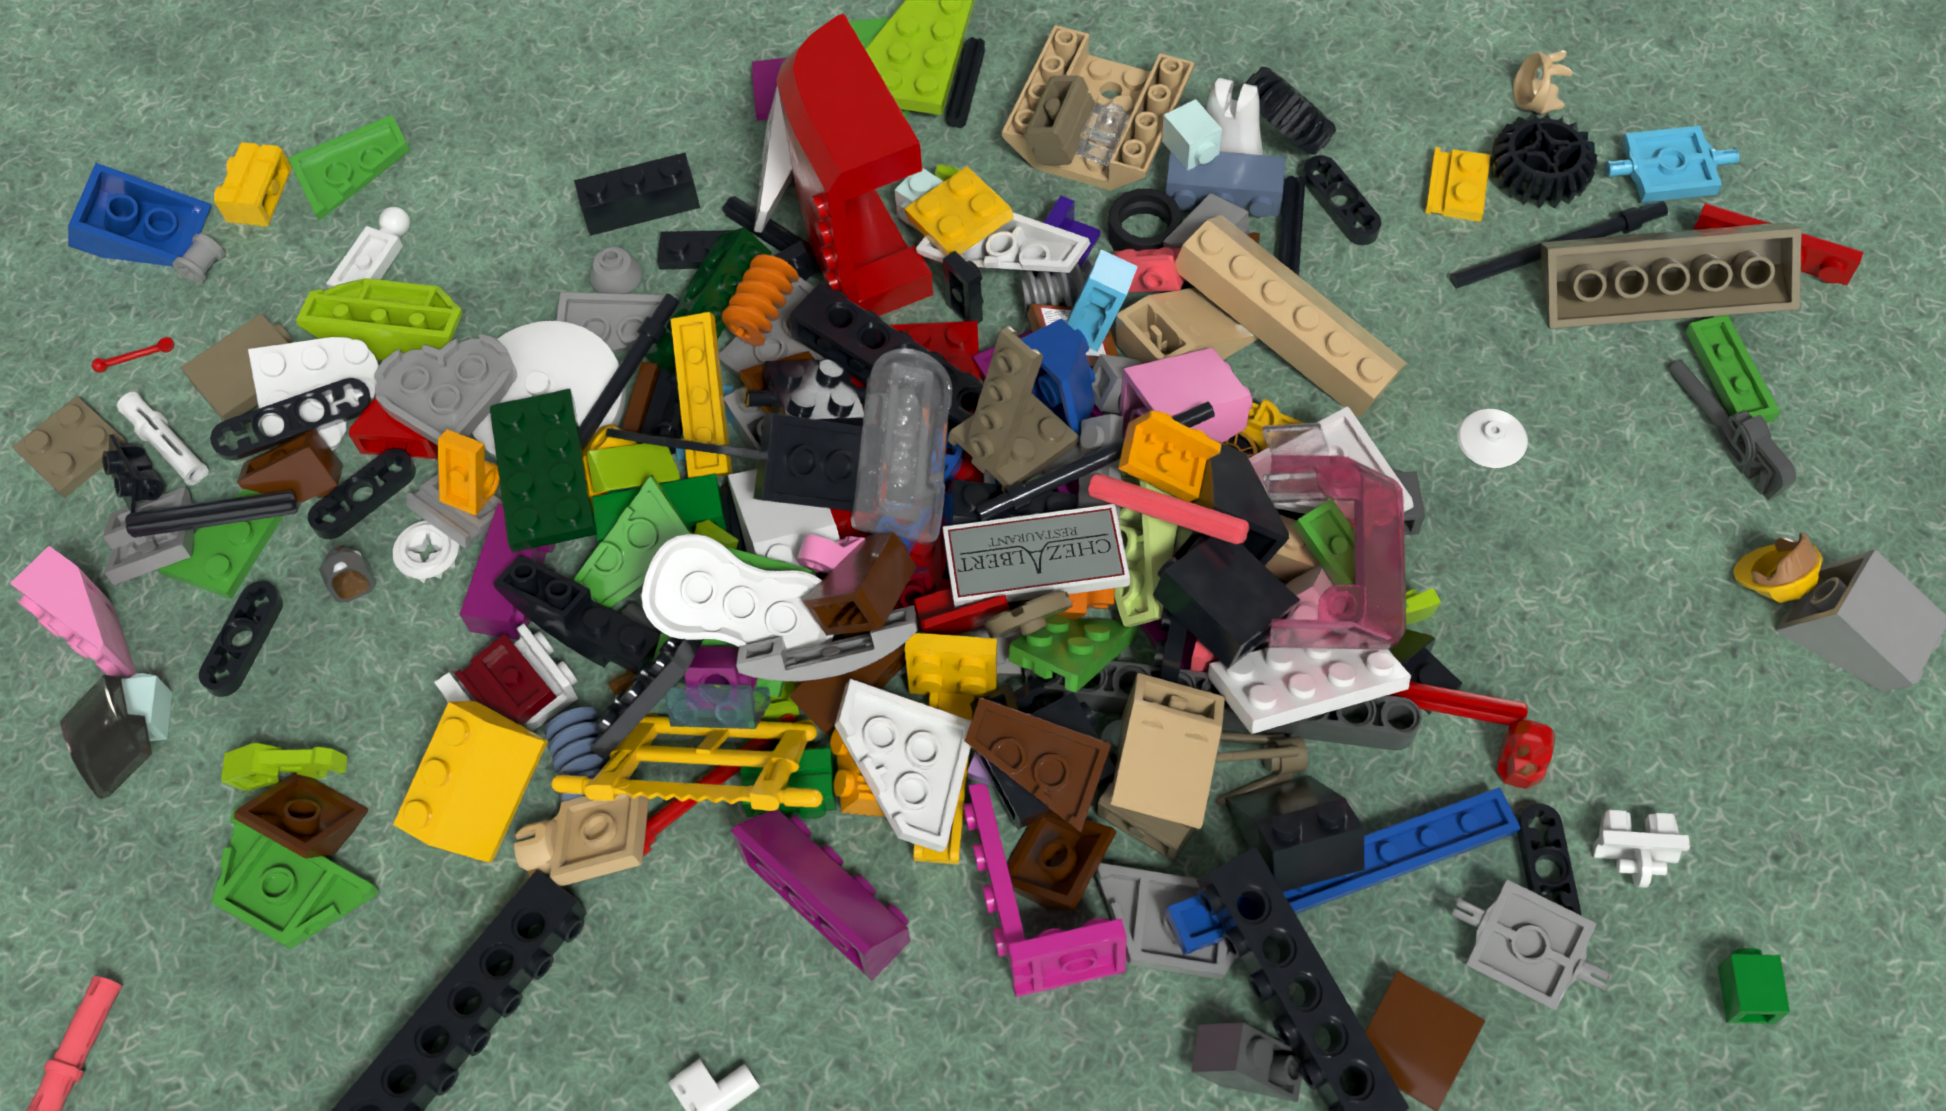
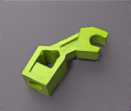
M254 742L224 753L221 782L242 791H250L278 784L280 773L297 772L298 775L315 779L327 778V770L337 774L346 772L348 756L331 748L314 747L313 749L281 750L280 747Z

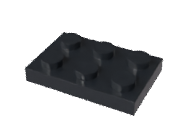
M669 636L659 649V652H661L653 662L649 659L633 677L634 683L626 691L622 688L606 707L608 711L594 727V730L599 735L590 750L605 760L687 672L704 639L686 640L685 638L678 639Z

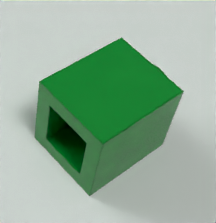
M1742 948L1734 950L1718 966L1726 1023L1776 1024L1790 1013L1780 955H1764L1762 950L1758 948Z

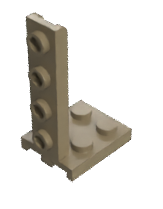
M1011 326L1005 327L999 333L975 414L953 428L948 438V442L953 446L958 443L973 457L971 463L982 473L988 471L1003 485L1001 491L1004 493L1005 487L1022 481L1023 484L1074 449L1080 438L1077 433L1031 393L1043 354L1037 349L1032 350L1017 337V331Z

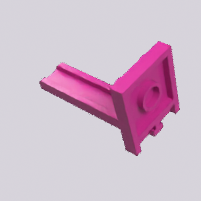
M981 783L969 785L971 803L963 804L968 831L977 829L980 843L972 845L978 872L987 870L990 885L982 886L988 914L997 912L1000 927L992 929L998 957L1006 955L1008 957L1016 997L1126 972V933L1122 918L1109 921L1106 918H1097L1086 922L1082 928L1064 932L1061 929H1049L1037 934L1033 939H1025L989 790L986 785Z

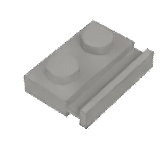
M439 473L420 485V491L415 494L410 492L406 495L407 507L465 549L471 546V541L476 537L481 539L487 535L497 504L503 505L502 500L493 495L485 507L475 516L439 501Z

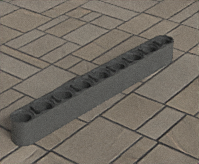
M1112 660L1090 680L1095 682L1097 687L1093 689L1081 688L1077 692L1065 689V677L1052 671V678L1054 680L1043 684L1046 691L1037 695L1034 699H1041L1049 695L1053 703L1073 692L1078 702L1085 701L1091 711L1123 715L1129 694H1125L1121 689L1126 686H1133L1137 673L1160 679L1161 667ZM1024 668L1025 683L1039 676L1032 670ZM1180 669L1177 684L1221 695L1208 678V672ZM1386 695L1323 713L1315 718L1302 719L1257 733L1271 735L1283 733L1287 737L1300 736L1302 739L1386 750H1403L1414 741L1421 724L1422 715L1417 704L1410 699ZM1229 705L1224 706L1222 728L1248 731ZM1343 715H1357L1362 720V723H1350ZM1399 720L1403 722L1408 729H1396L1393 726H1391L1388 721Z

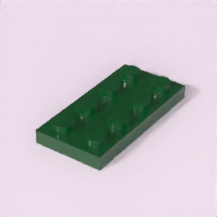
M571 389L491 405L490 415L508 545L512 553L596 535L575 401Z

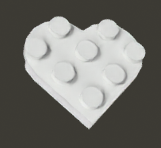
M329 337L248 349L259 408L346 378H355L364 382L369 389L371 402L376 397L375 387L377 381L374 375L379 365L375 355L361 340ZM347 389L344 391L345 398L333 402L332 394L324 397L330 404L332 415L339 414L336 405L349 402L351 407H356L359 405L358 398L363 396V394H355L352 389ZM307 402L300 409L301 418L307 422H317L324 415V408L318 402ZM267 416L262 420V427L266 436L273 437L282 432L284 428L282 419L277 416ZM347 421L318 431L332 452L341 445L343 438L347 434Z

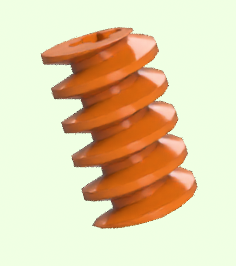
M764 254L754 257L750 268L744 273L743 281L737 286L736 294L731 296L729 306L722 313L724 325L742 341L754 346L764 345L765 337L762 333L767 334L771 332L772 324L769 320L775 321L778 319L780 313L777 308H783L786 305L787 300L784 295L788 296L793 292V286L790 282H798L799 280L797 271L785 260L775 256Z

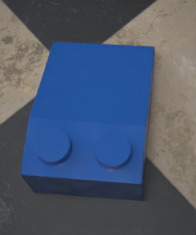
M95 163L68 224V246L101 258L173 266L172 262L175 258L182 257L193 244L192 237L202 232L212 204Z

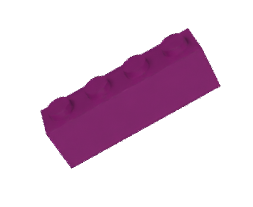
M777 809L741 822L731 830L743 862L871 981L911 941L908 928L906 927L909 921L905 915L893 904L889 903L884 907L873 896L876 894V891L872 885L860 874L856 873L851 877L840 866L843 864V861L839 855L826 844L821 848L818 847L809 838L811 832L808 827L795 815L788 819Z

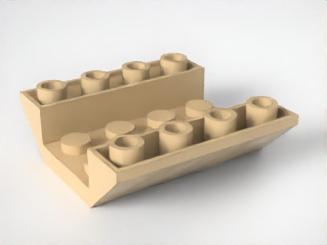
M1055 25L1004 126L1002 138L1034 169L1112 191L1145 178L1162 141L1164 114L1177 108L1194 70L1195 62L1159 53L1152 70H1143L1089 55L1090 34ZM1079 75L1084 78L1089 89L1087 93H1091L1096 103V108L1080 145L1091 144L1096 149L1089 153H1082L1077 150L1072 163L1069 165H1042L1036 160L1032 152L1033 148L1029 146L1024 133L1041 95L1045 92L1044 89L1051 76ZM1107 90H1114L1120 93L1114 99L1105 98L1101 94Z

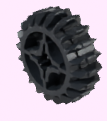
M1261 66L1246 81L1248 85L1256 86L1258 89L1259 114L1307 154L1316 155L1321 148L1324 149L1331 141L1330 138L1336 132L1335 124L1271 68Z
M1547 112L1542 118H1538L1534 113H1531L1527 120L1517 117L1513 124H1506L1501 134L1494 141L1490 156L1492 178H1499V189L1510 187L1509 198L1515 197L1518 194L1522 195L1523 205L1530 201V199L1536 200L1538 208L1545 203V200H1549V203L1554 208L1560 204L1561 200L1570 204L1575 196L1581 197L1586 187L1593 180L1598 156L1595 154V143L1588 141V131H1577V122L1572 124L1564 123L1563 116L1555 120L1551 119Z

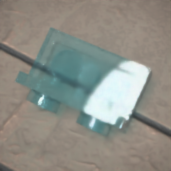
M676 683L665 695L669 722L672 727L756 729L771 703L769 687L756 686V689L753 691V688L749 685Z

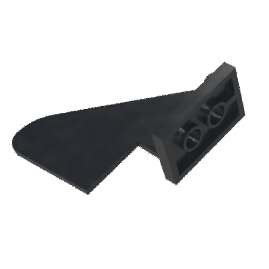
M765 412L760 450L607 428L606 437L664 447L757 459L758 467L753 499L873 514L884 430Z

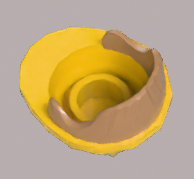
M1801 532L1799 533V541L1779 537L1775 540V544L1757 548L1744 555L1736 563L1733 572L1737 583L1755 590L1760 595L1779 603H1786L1792 600H1800L1804 595L1814 590L1818 584L1823 557L1816 546L1812 545L1808 536Z

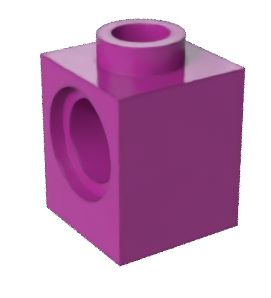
M699 647L687 672L684 674L690 707L741 708L749 694L756 689L758 678L738 672L736 664L739 647Z

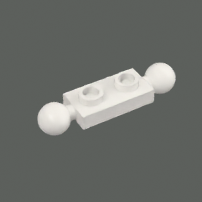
M389 207L380 214V230L366 226L327 281L328 288L363 278L381 280L403 247L399 237L409 230L410 218L408 214L399 207Z

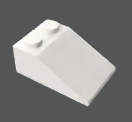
M757 469L728 475V482L748 553L806 568L797 561L806 535L820 536L833 542L840 540L829 508L753 499ZM815 572V574H814V576H816V577H817V576L828 575V574H825V573H816V572Z

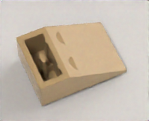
M1197 288L1148 295L1116 315V345L1128 358L1138 359L1142 364L1211 347L1224 360L1259 339Z
M1137 673L1123 710L1110 805L1201 829L1222 730L1225 696Z

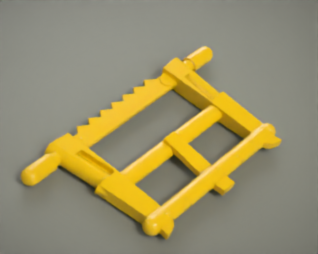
M648 713L609 755L610 760L593 779H589L587 776L557 775L551 782L553 790L558 793L585 794L589 799L595 801H615L618 795L626 794L633 799L641 795L649 800L659 796L665 801L675 797L682 802L689 798L698 803L708 799L715 804L724 800L731 805L738 801H746L751 803L752 809L775 811L780 803L785 806L814 808L818 807L823 800L822 793L816 789L786 788L791 773L799 769V762L807 741H812L817 736V729L812 720H802L796 723L739 720L738 715L730 716L728 714H722L720 719L717 720L684 717L668 718L659 716L656 713ZM657 734L707 736L697 748L651 745ZM728 737L780 740L773 752L718 749ZM640 761L763 768L754 786L629 780Z

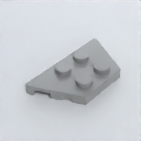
M1104 863L1099 864L1096 876L1112 920L1122 918L1126 933V958L1129 965L1219 980L1224 978L1236 959L1228 950L1225 942L1222 941L1183 955L1165 913L1168 906L1198 896V890L1201 889L1196 881L1198 879Z

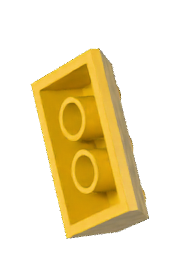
M449 701L393 825L429 846L491 863L497 855L548 740L477 701Z

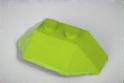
M363 278L338 284L325 291L322 289L310 291L296 318V322L299 327L318 339L343 337L361 340L375 355L376 360L383 361L399 349L402 353H406L411 350H423L421 345H428L440 350L452 340L463 313L461 308L453 302L440 286Z

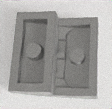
M185 486L163 494L157 500H147L136 504L135 512L192 504L191 495ZM125 508L110 514L103 538L112 550L104 573L113 585L191 557L194 529L134 538L126 530L125 518L131 513L130 510Z

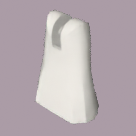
M1223 78L1217 79L1210 92L1205 110L1222 128L1220 152L1263 155L1257 87L1244 84L1237 101L1232 99L1234 81Z

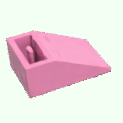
M48 546L10 583L23 596L18 603L39 619L37 622L55 637L61 636L67 640L66 643L83 658H91L95 661V665L111 679L117 680L121 675L127 679L137 674L113 603L78 566L59 552Z

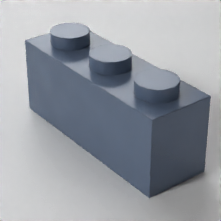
M1170 151L1166 194L1176 201L1180 210L1195 209L1212 193L1256 217L1279 216L1286 157L1220 152L1209 163L1200 164L1187 171Z

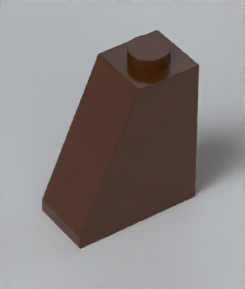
M894 531L870 535L831 571L802 602L826 636L878 630L886 623L917 566L908 554L906 545L896 536Z

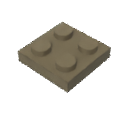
M76 396L13 445L12 448L60 495L66 498L103 468L102 454L104 451H109V435L114 434L119 445H126L128 443L85 402Z

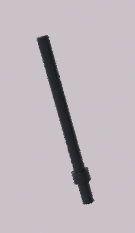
M1664 201L1640 209L1631 207L1618 212L1614 218L1545 242L1601 238L1621 231L1627 234L1641 229L1644 223L1667 216L1668 207ZM1541 243L1450 275V281L1455 289L1541 260Z
M671 294L664 296L651 318L646 317L637 330L639 336L579 426L583 451L651 346L658 344L665 334L666 328L664 326L680 303Z
M1207 401L1172 418L1191 428L1215 417V412L1210 402ZM1125 439L1025 484L1019 481L1005 487V493L975 506L980 520L985 521L1010 509L1016 512L1031 505L1032 499L1120 460Z

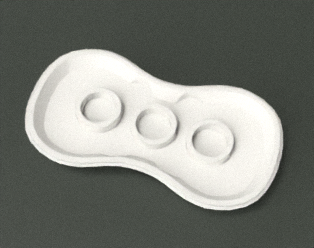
M686 534L668 540L653 557L645 576L642 602L646 616L657 629L674 638H685L686 640L716 639L740 647L783 636L787 652L832 642L834 636H826L802 602L822 581L821 579L802 571H767L755 568L742 562L722 544L707 536Z

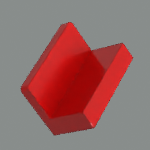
M951 588L914 599L920 624L925 634L956 636L984 627L987 620L1004 611L1010 612L1006 595L956 610L954 609Z

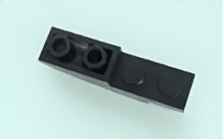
M519 555L493 582L494 588L533 623L565 646L603 668L611 661L636 674L649 659L651 661L654 659L660 638L659 633L593 601L589 588L522 555Z

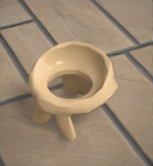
M1562 50L1551 54H1544L1539 51L1532 53L1523 61L1513 83L1514 101L1520 109L1534 111L1537 114L1543 115L1552 110H1560L1565 106L1557 97L1558 86L1551 84L1550 81L1552 75L1571 77L1572 70L1568 67L1552 63L1564 59L1567 55L1566 51ZM1540 65L1542 68V80L1536 78Z

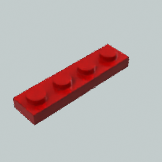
M1704 203L1693 230L1772 223ZM1801 232V272L1817 276L1827 283H1839L1847 286L1861 263L1863 251Z

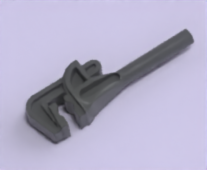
M1682 360L1674 362L1669 367L1670 373L1718 428L1726 450L1741 474L1744 473L1748 479L1758 474L1760 475V482L1756 484L1755 488L1760 495L1763 494L1767 500L1781 495L1796 481V471L1793 464L1771 439L1768 425L1761 415L1752 417L1746 410L1729 416Z

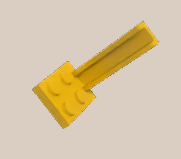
M914 633L905 642L909 694L930 695V707L972 721L973 712L970 703L974 702L975 698L980 699V697L982 698L997 691L996 638ZM969 755L947 848L942 852H938L914 844V861L959 865L964 818L963 804H965Z

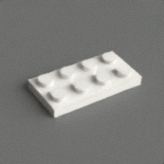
M1362 622L1250 652L1229 669L1221 661L1209 664L1208 671L1210 681L1220 694L1225 696L1226 702L1251 734L1407 690L1411 675L1376 635L1366 630Z

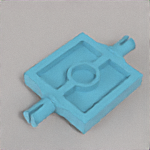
M1701 126L1625 133L1622 146L1627 160L1606 161L1605 173H1607V178L1629 175L1635 182L1641 203L1718 195L1722 183L1717 172V166L1737 164L1739 162V152H1737V148L1713 149L1706 141Z

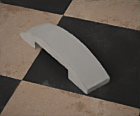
M913 605L892 610L886 623L878 630H870V633L787 652L783 636L740 646L736 664L738 672L755 678L775 681L818 680L852 672L893 652L917 631L915 607Z

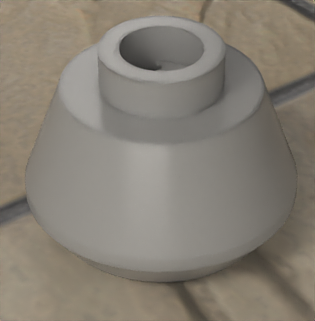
M609 247L601 250L595 256L590 271V282L597 293L629 294L641 282L642 268L639 262L624 249Z

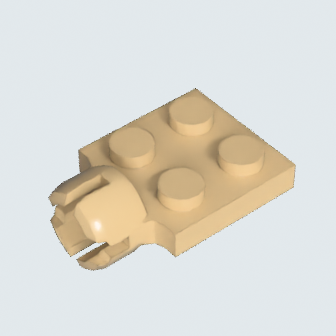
M621 794L617 796L615 801H595L585 795L561 802L559 813L552 820H542L525 825L516 833V840L535 835V838L514 843L515 857L519 867L528 871L529 877L536 870L545 876L550 875L552 880L561 887L642 865L649 799L642 795L633 799L626 794Z

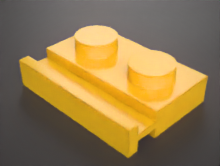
M1435 147L1425 213H1438L1446 217L1481 222L1491 155L1452 149V152L1449 153L1442 152L1441 147Z

